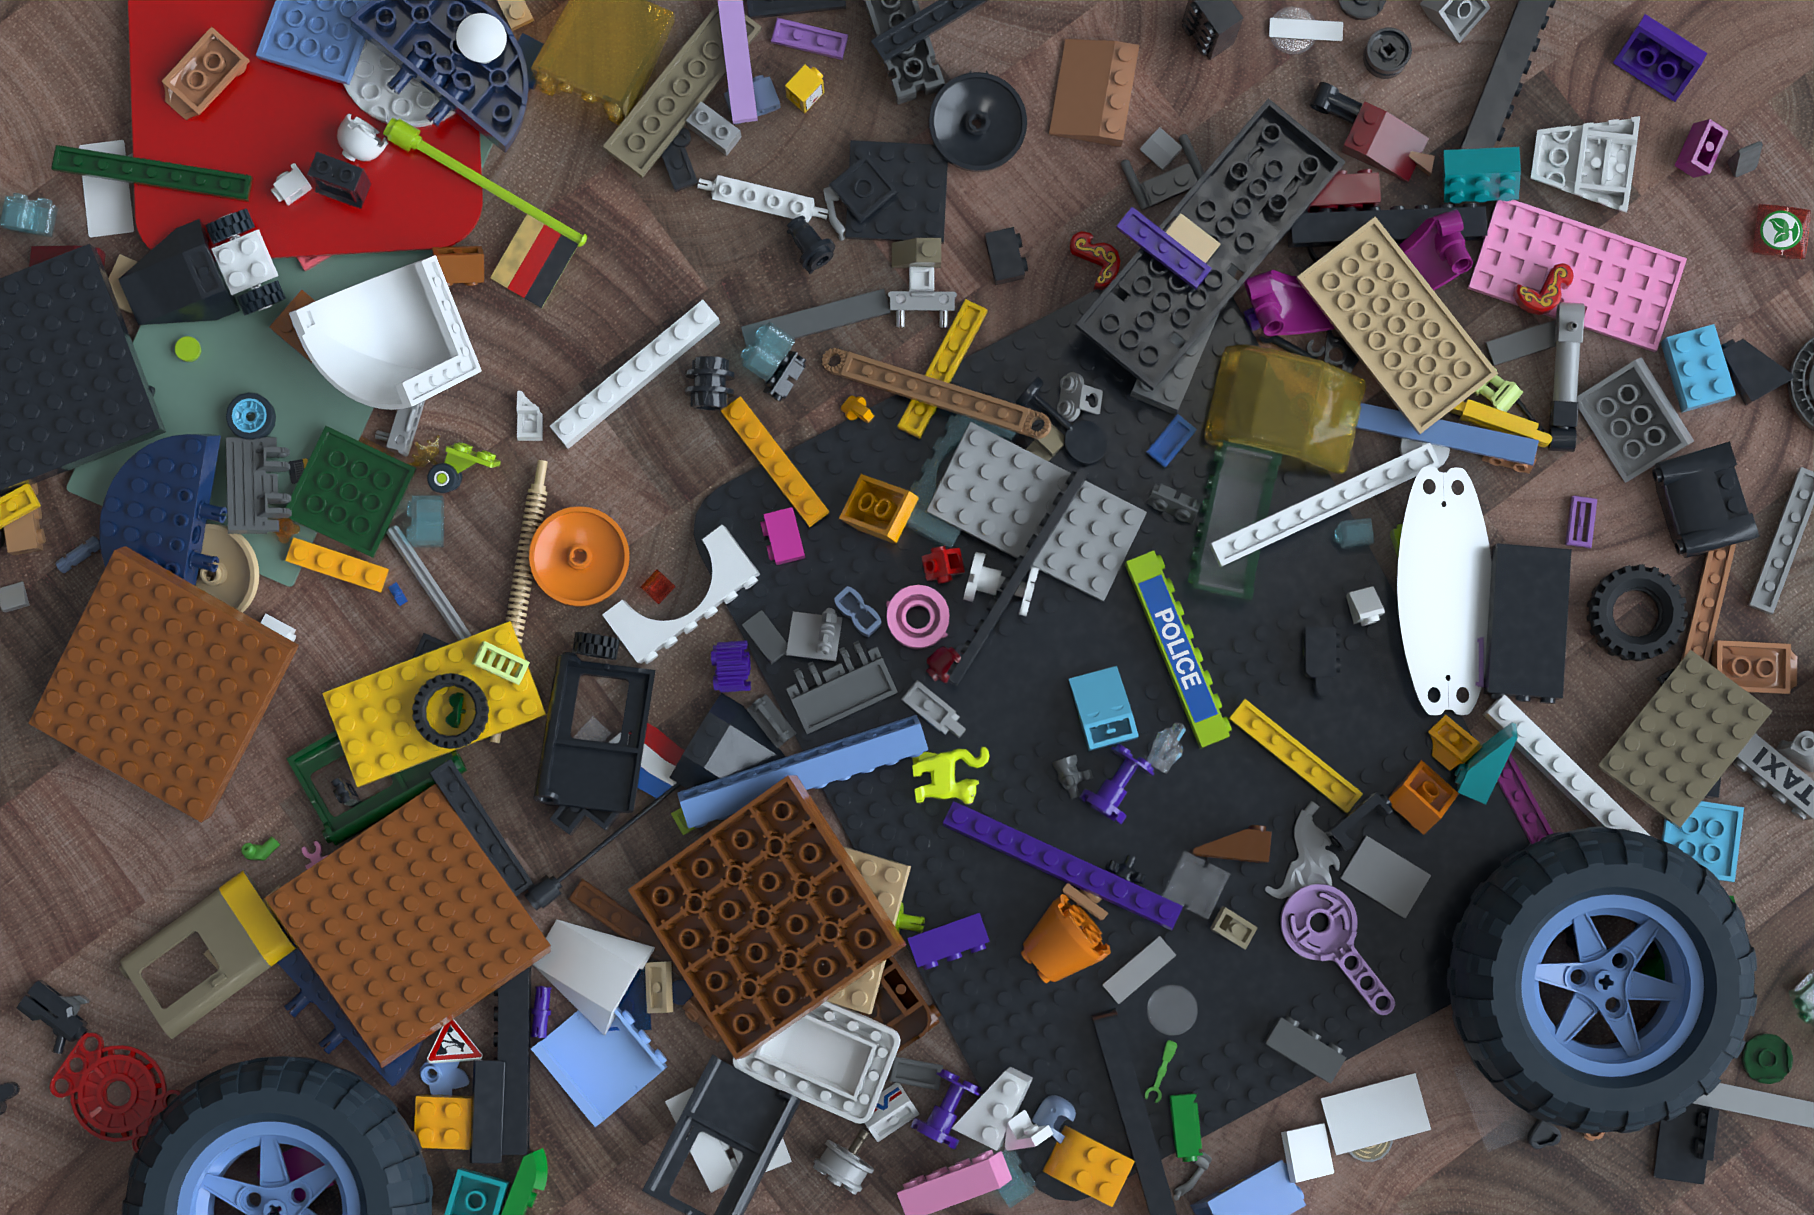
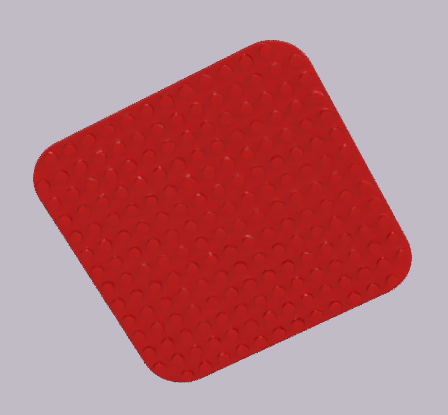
M128 0L133 157L253 177L249 201L134 184L136 226L143 242L150 250L176 228L201 219L210 240L207 243L215 262H217L212 248L229 242L230 238L213 244L205 225L243 209L248 210L255 227L239 234L240 237L259 230L271 259L432 250V247H450L466 238L477 225L483 207V187L417 148L416 150L411 148L407 152L387 140L388 145L383 152L371 161H360L358 159L351 161L342 154L343 149L338 143L337 132L346 115L351 114L352 120L357 116L369 123L380 132L376 136L381 141L384 137L388 138L383 135L387 124L364 112L350 97L343 83L257 58L256 53L276 0ZM213 27L248 58L250 62L247 64L244 73L236 76L200 115L185 120L165 102V88L162 80L202 36ZM457 113L441 121L438 127L433 124L415 127L420 130L419 136L422 137L424 142L482 175L480 132ZM316 151L364 169L371 182V186L361 209L315 192L316 184L312 176L307 174ZM295 163L313 189L288 206L284 199L279 202L271 189L274 188L273 184L276 182L277 177L286 171L291 172L293 170L291 165ZM324 182L325 185L336 188V186Z

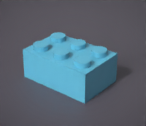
M1715 324L1669 336L1660 342L1681 413L1723 402L1736 395Z

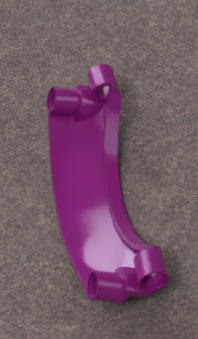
M1457 209L1426 219L1399 245L1433 291L1468 271L1473 265V261L1465 247V239L1460 232L1464 229ZM1270 270L1249 277L1244 282L1246 292L1255 310V315L1265 335L1305 334L1335 328L1298 282L1297 276Z

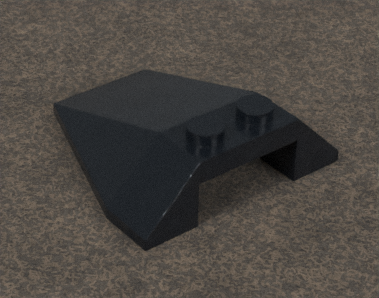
M721 693L669 778L686 789H690L785 758L786 756L773 744L743 705Z

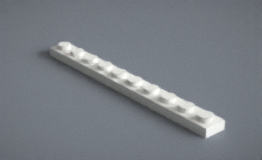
M1428 443L1209 544L1219 567L1412 479L1418 475L1423 467H1438L1440 463L1431 444Z

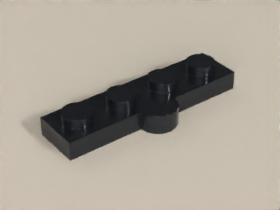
M684 127L661 155L675 192L698 184L685 149L691 142V134Z

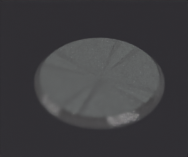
M1294 6L1283 8L1273 16V18L1315 20L1307 10ZM1270 37L1277 49L1293 55L1309 50L1316 41L1313 39Z
M1166 985L1156 990L1150 997L1147 1006V1014L1152 1026L1166 1035H1180L1188 1031L1195 1023L1198 1013L1194 996L1187 989L1178 985Z

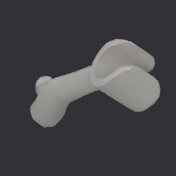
M827 187L823 191L829 220L832 227L839 234V240L842 241L845 239L843 234L845 228L837 219L833 201H838L839 198L830 187Z
M1202 1152V1156H1197V1161H1194V1164L1198 1166L1197 1170L1188 1182L1174 1190V1200H1179L1180 1196L1189 1192L1203 1172L1208 1169L1212 1160L1208 1154Z

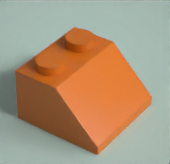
M1421 760L1395 788L1388 799L1392 803V808L1424 835L1443 817L1459 793Z

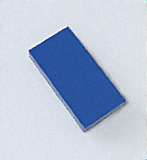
M1177 414L1146 453L1162 467L1166 468L1197 429Z

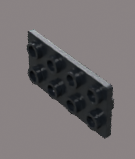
M1692 1103L1685 1107L1686 1111L1678 1117L1667 1122L1662 1120L1659 1123L1653 1172L1655 1178L1695 1184H1704L1707 1160L1713 1161L1719 1110Z

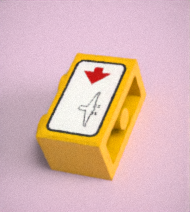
M805 64L785 85L786 98L805 114L824 94L823 75L815 67L812 66L810 69Z

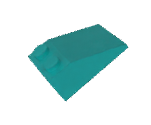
M1511 722L1482 744V748L1464 764L1458 765L1455 776H1457L1455 783L1458 786V793L1483 804L1487 803L1517 741V725Z

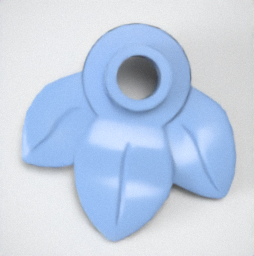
M425 1062L420 1068V1077L425 1084L429 1085L432 1095L452 1096V1089L467 1086L470 1082L467 1074L462 1069L457 1068L459 1062L431 1064ZM429 1069H434L437 1075H432Z

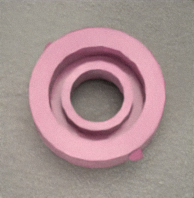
M923 585L908 586L895 594L891 601H887L888 628L896 641L903 646L913 649L928 648L936 644L941 638L948 636L946 630L949 625V608L945 599L933 588ZM914 606H922L930 614L928 625L922 629L912 628L906 621L908 610Z

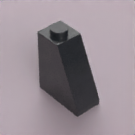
M1731 339L1721 345L1732 383L1745 405L1794 379L1792 373L1744 339L1737 342Z

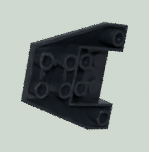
M201 219L176 228L118 279L138 325L215 321L240 311L234 295H231L229 288H226L207 243L210 240Z

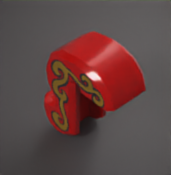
M1085 231L1077 232L1071 238L1070 251L1072 255L1102 267L1094 285V290H1102L1108 287L1118 274L1121 261L1118 251L1112 245L1104 242L1091 244L1093 240L1091 233Z
M1564 263L1554 265L1539 294L1518 284L1514 288L1513 294L1517 305L1528 313L1536 315L1549 313L1560 302L1562 296L1561 288L1565 290L1571 285L1574 278L1573 270Z

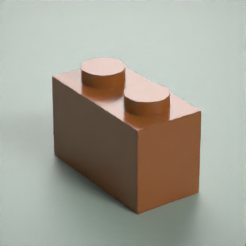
M482 246L432 247V256L436 255L448 286H452L453 283L474 286L484 282V252Z

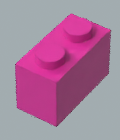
M793 507L763 514L765 521L760 522L763 535H769L771 545L766 546L769 559H775L776 565L804 559L805 554Z

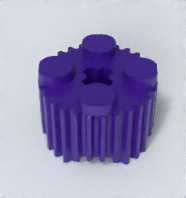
M747 640L717 642V645H713L711 663L712 666H717L715 675H713L714 690H719L720 692L751 690V681L747 682L751 670L750 652H745L748 646Z

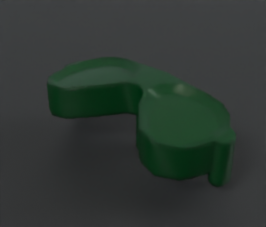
M457 692L452 694L448 700L453 707V711L446 717V722L452 728H459L461 713H466V710L462 709L463 693Z

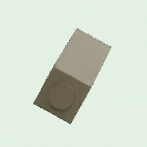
M914 238L892 243V268H941V238Z

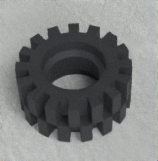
M575 632L572 652L589 657L616 660L620 640L598 634Z

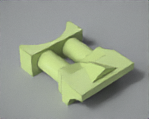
M1496 375L1473 394L1478 396L1481 393L1491 401L1494 408L1507 412L1523 394V391L1516 383L1504 381ZM1490 382L1499 390L1495 392L1487 384Z

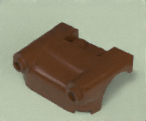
M896 952L886 959L872 1014H866L857 1010L853 1011L897 1031L900 1036V1046L897 1051L899 1053L938 1025L940 1021L937 1018L941 1014L933 1003L929 1006L893 957L897 954Z

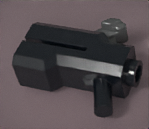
M37 980L27 992L30 996L25 995L16 1007L32 1021L42 1020L53 1029V1033L57 1036L52 1051L54 1053L62 1054L66 1040L69 1042L79 1041L88 1031L85 1028L88 1023L77 1014L82 1004L90 1003L89 999L84 995L63 996L43 980Z

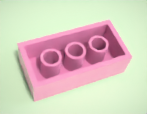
M991 1149L972 1158V1162L969 1158H966L948 1167L949 1170L945 1166L926 1175V1179L924 1175H920L904 1183V1189L897 1192L905 1215H928L1001 1188L1012 1180L1002 1151L993 1153Z

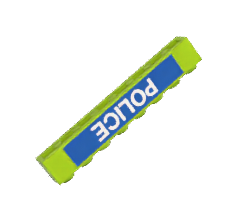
M1151 551L1126 561V569L1199 748H1204L1230 737L1229 731H1232L1227 717L1222 718L1219 708H1222L1218 694L1213 695L1209 685L1213 684L1209 672L1202 669L1200 662L1203 661V657L1199 648L1193 647L1191 639L1194 638L1189 624L1184 625L1181 617L1184 615V611L1180 602H1175L1172 592H1175L1171 579H1166L1162 570L1165 569V564L1161 555L1156 556L1155 551Z

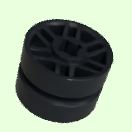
M1387 27L1376 31L1370 37L1363 52V62L1366 69L1373 76L1381 79L1396 77L1404 70L1411 57V42L1404 32L1396 28Z

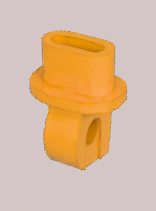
M851 395L841 406V411L845 413V417L849 420H855L859 417L864 422L869 423L874 417L871 410L866 407V400L861 396L855 397Z

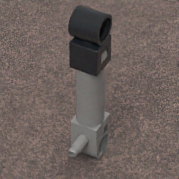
M1559 302L1557 305L1554 340L1556 343L1553 401L1550 402V428L1548 433L1552 436V441L1548 445L1549 451L1574 452L1576 448L1577 431L1575 427H1577L1579 406V402H1577L1580 343H1583L1585 306L1583 303Z

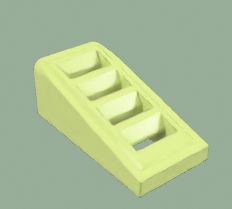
M485 641L481 642L472 661L473 665L517 685H520L530 663ZM488 649L491 651V653L485 664L482 662V660ZM496 654H499L501 657L496 667H491ZM506 658L510 659L505 672L500 671ZM515 662H517L520 665L515 673V676L513 677L510 675V673L514 667Z

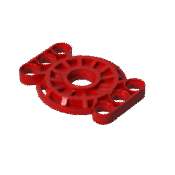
M87 1033L80 1038L49 1085L51 1093L58 1098L70 1095L75 1117L80 1125L90 1134L102 1140L112 1142L132 1139V1147L136 1153L139 1150V1138L146 1136L153 1118L168 1106V1097L171 1094L179 1096L181 1092L180 1090L167 1091L164 1074L150 1055L138 1048L126 1045L104 1048L103 1037L98 1033ZM88 1037H95L97 1039L98 1047L96 1050L89 1051L86 1049L85 1041ZM124 1049L129 1050L130 1053L129 1055L115 1054V1050ZM108 1051V1056L104 1057V1052ZM136 1054L143 1056L150 1063L146 1065L142 1060L136 1058ZM74 1058H80L83 1061V1068L80 1072H74L70 1067V1063ZM153 1067L157 1071L161 1083H157L155 1075L151 1071ZM59 1079H65L69 1084V1088L65 1093H59L56 1090V1082ZM116 1081L125 1082L131 1091L129 1101L122 1106L112 1104L107 1097L109 1086ZM158 1088H162V1094L158 1095ZM77 1104H79L80 1110L85 1117L84 1119L79 1113ZM88 1123L100 1129V1133L94 1131ZM107 1133H121L122 1137H109Z

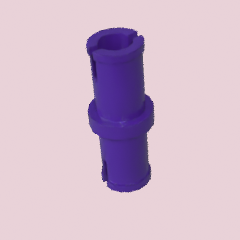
M535 986L534 1008H531V1014H533L531 1037L547 1038L548 1016L551 1015L549 1004L552 987Z

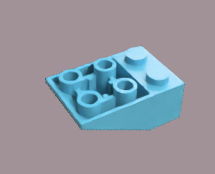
M1117 666L1069 679L1088 751L1139 737Z

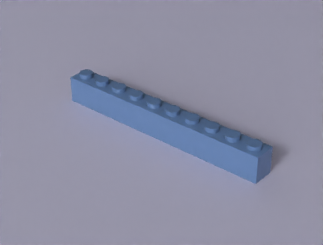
M917 715L683 790L677 792L688 828H700L710 821L729 818L788 775L798 776L806 790L811 788L819 789L825 787L829 782L836 780L844 781L860 772L869 773L875 767L881 765H893L906 757H918L924 751H927L928 747Z

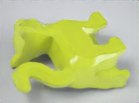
M981 747L978 758H975L966 749H956L939 754L924 752L918 757H913V776L920 777L922 773L929 772L931 773L932 780L931 784L915 789L917 803L923 802L925 797L939 799L956 797L962 800L964 804L973 803L976 795V785L979 784V781L976 779H964L956 782L955 762L963 759L971 767H982L989 760L988 749Z

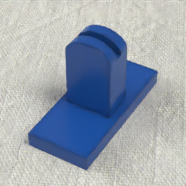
M397 582L388 587L399 606L408 602Z

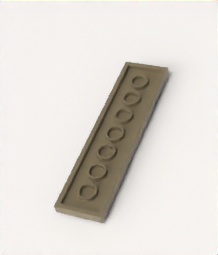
M718 4L603 145L604 151L640 178L645 176L686 125L687 118L697 105L706 100L727 74ZM745 15L749 46L762 27Z

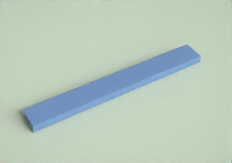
M1342 399L1337 420L1338 425L1430 443L1432 445L1531 466L1534 464L1539 440L1440 419L1418 435L1400 411Z

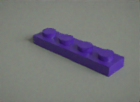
M1133 207L1130 208L1116 226L1117 230L1195 290L1212 269Z

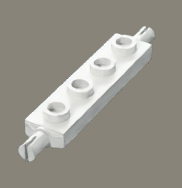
M720 175L716 177L714 182L699 179L700 183L708 184V186L698 184L697 188L712 191V199L792 219L803 215L806 222H809L812 216L827 220L828 215L818 212L828 214V209L815 207L814 198Z

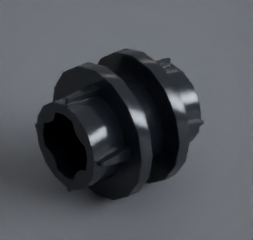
M700 356L692 361V369L686 370L685 373L687 378L694 379V386L685 388V395L691 396L690 407L708 411L724 410L727 407L728 398L734 396V390L726 388V381L735 379V373L729 371V360L722 357Z

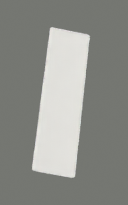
M1270 18L1269 37L1342 41L1343 22Z

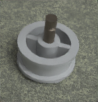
M861 1128L857 1135L858 1137L854 1139L849 1149L831 1140H827L825 1142L827 1148L820 1159L815 1158L813 1168L823 1175L828 1173L827 1179L840 1187L843 1183V1187L855 1195L857 1192H861L863 1189L861 1183L868 1173H873L874 1171L868 1163L857 1155L870 1133Z

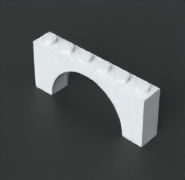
M719 526L702 539L711 557L712 580L706 597L691 613L675 620H652L640 615L626 601L621 600L602 614L637 663L645 662L648 664L658 656L657 651L663 647L668 649L678 641L677 636L683 632L688 634L698 626L697 621L703 617L705 619L710 618L718 611L717 606L723 602L725 604L730 603L738 596L737 591L743 587L748 589L758 581L756 577L760 573L725 526Z

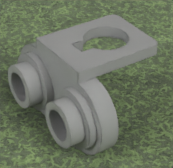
M1075 372L1068 373L1061 379V392L1057 412L1066 421L1072 422L1076 420L1080 410L1095 415L1100 414L1102 390L1084 385L1083 377ZM1091 393L1095 396V405L1093 407L1086 401V396H1089Z

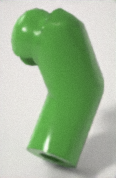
M271 836L263 845L245 843L241 848V852L248 860L263 861L280 846V843Z

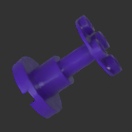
M1118 743L1116 747L1112 746L1111 750L1124 759L1112 780L1106 779L1097 794L1084 789L1079 798L1084 802L1087 800L1092 804V808L1122 825L1127 815L1120 811L1118 806L1127 794V791L1124 790L1125 786L1136 769L1154 776L1152 772L1154 768L1141 757H1138L1137 760L1134 759L1130 753L1131 751Z
M942 1069L941 1072L936 1074L952 1083L940 1107L934 1106L927 1122L914 1118L910 1127L917 1129L918 1132L941 1144L945 1143L949 1145L948 1147L956 1149L960 1140L949 1134L958 1117L953 1113L965 1089L981 1097L983 1095L980 1093L982 1088L966 1080L962 1084L958 1082L959 1076Z

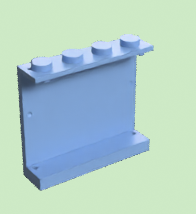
M619 1007L614 1012L617 1016L606 1035H603L578 1010L550 1033L547 1038H544L531 1048L594 1127L602 1123L668 1067L665 1064L667 1059L659 1049L654 1050L650 1046L649 1042L651 1039L642 1029L638 1031L632 1024L635 1020L627 1010L622 1012Z

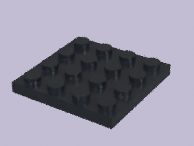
M851 140L849 168L864 155L868 154L897 188L898 193L861 224L847 208L845 238L896 242L914 238H941V244H944L948 161L940 155L934 144Z

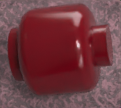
M941 646L926 659L929 666L926 672L935 682L939 679L943 683H948L950 676L946 673L954 661L959 663L961 657L952 646L949 648Z

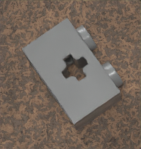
M703 102L697 105L686 120L687 127L726 156L741 138V132L737 127Z

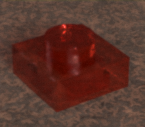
M656 569L640 588L659 605L676 586Z

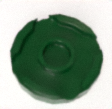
M1764 1033L1755 1035L1746 1042L1742 1050L1741 1062L1744 1071L1751 1079L1758 1083L1773 1084L1783 1080L1790 1072L1793 1064V1055L1791 1048L1783 1039L1777 1035Z

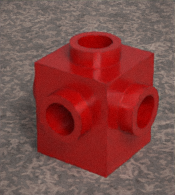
M945 546L931 549V554L922 556L927 581L937 580L938 584L952 581V576L965 572L960 548L946 549Z

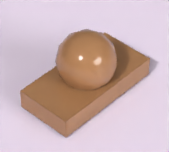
M1066 883L1061 890L1063 894L1098 920H1104L1108 912L1097 905L1102 898L1082 889L1078 891L1069 883Z

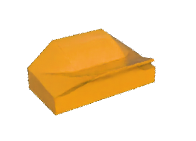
M1447 715L1428 731L1433 741L1432 756L1449 771L1459 764H1464L1482 748L1480 742Z

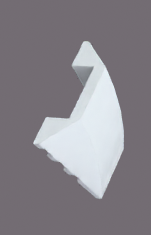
M1640 116L1625 120L1615 119L1595 124L1585 123L1580 126L1571 127L1570 125L1537 130L1531 179L1627 213Z
M556 919L546 937L551 945V952L532 965L603 1035H606L617 1016L614 1012L637 971L644 968L655 947Z

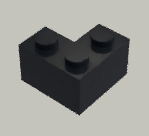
M559 806L550 820L572 836L586 817L608 831L621 813Z

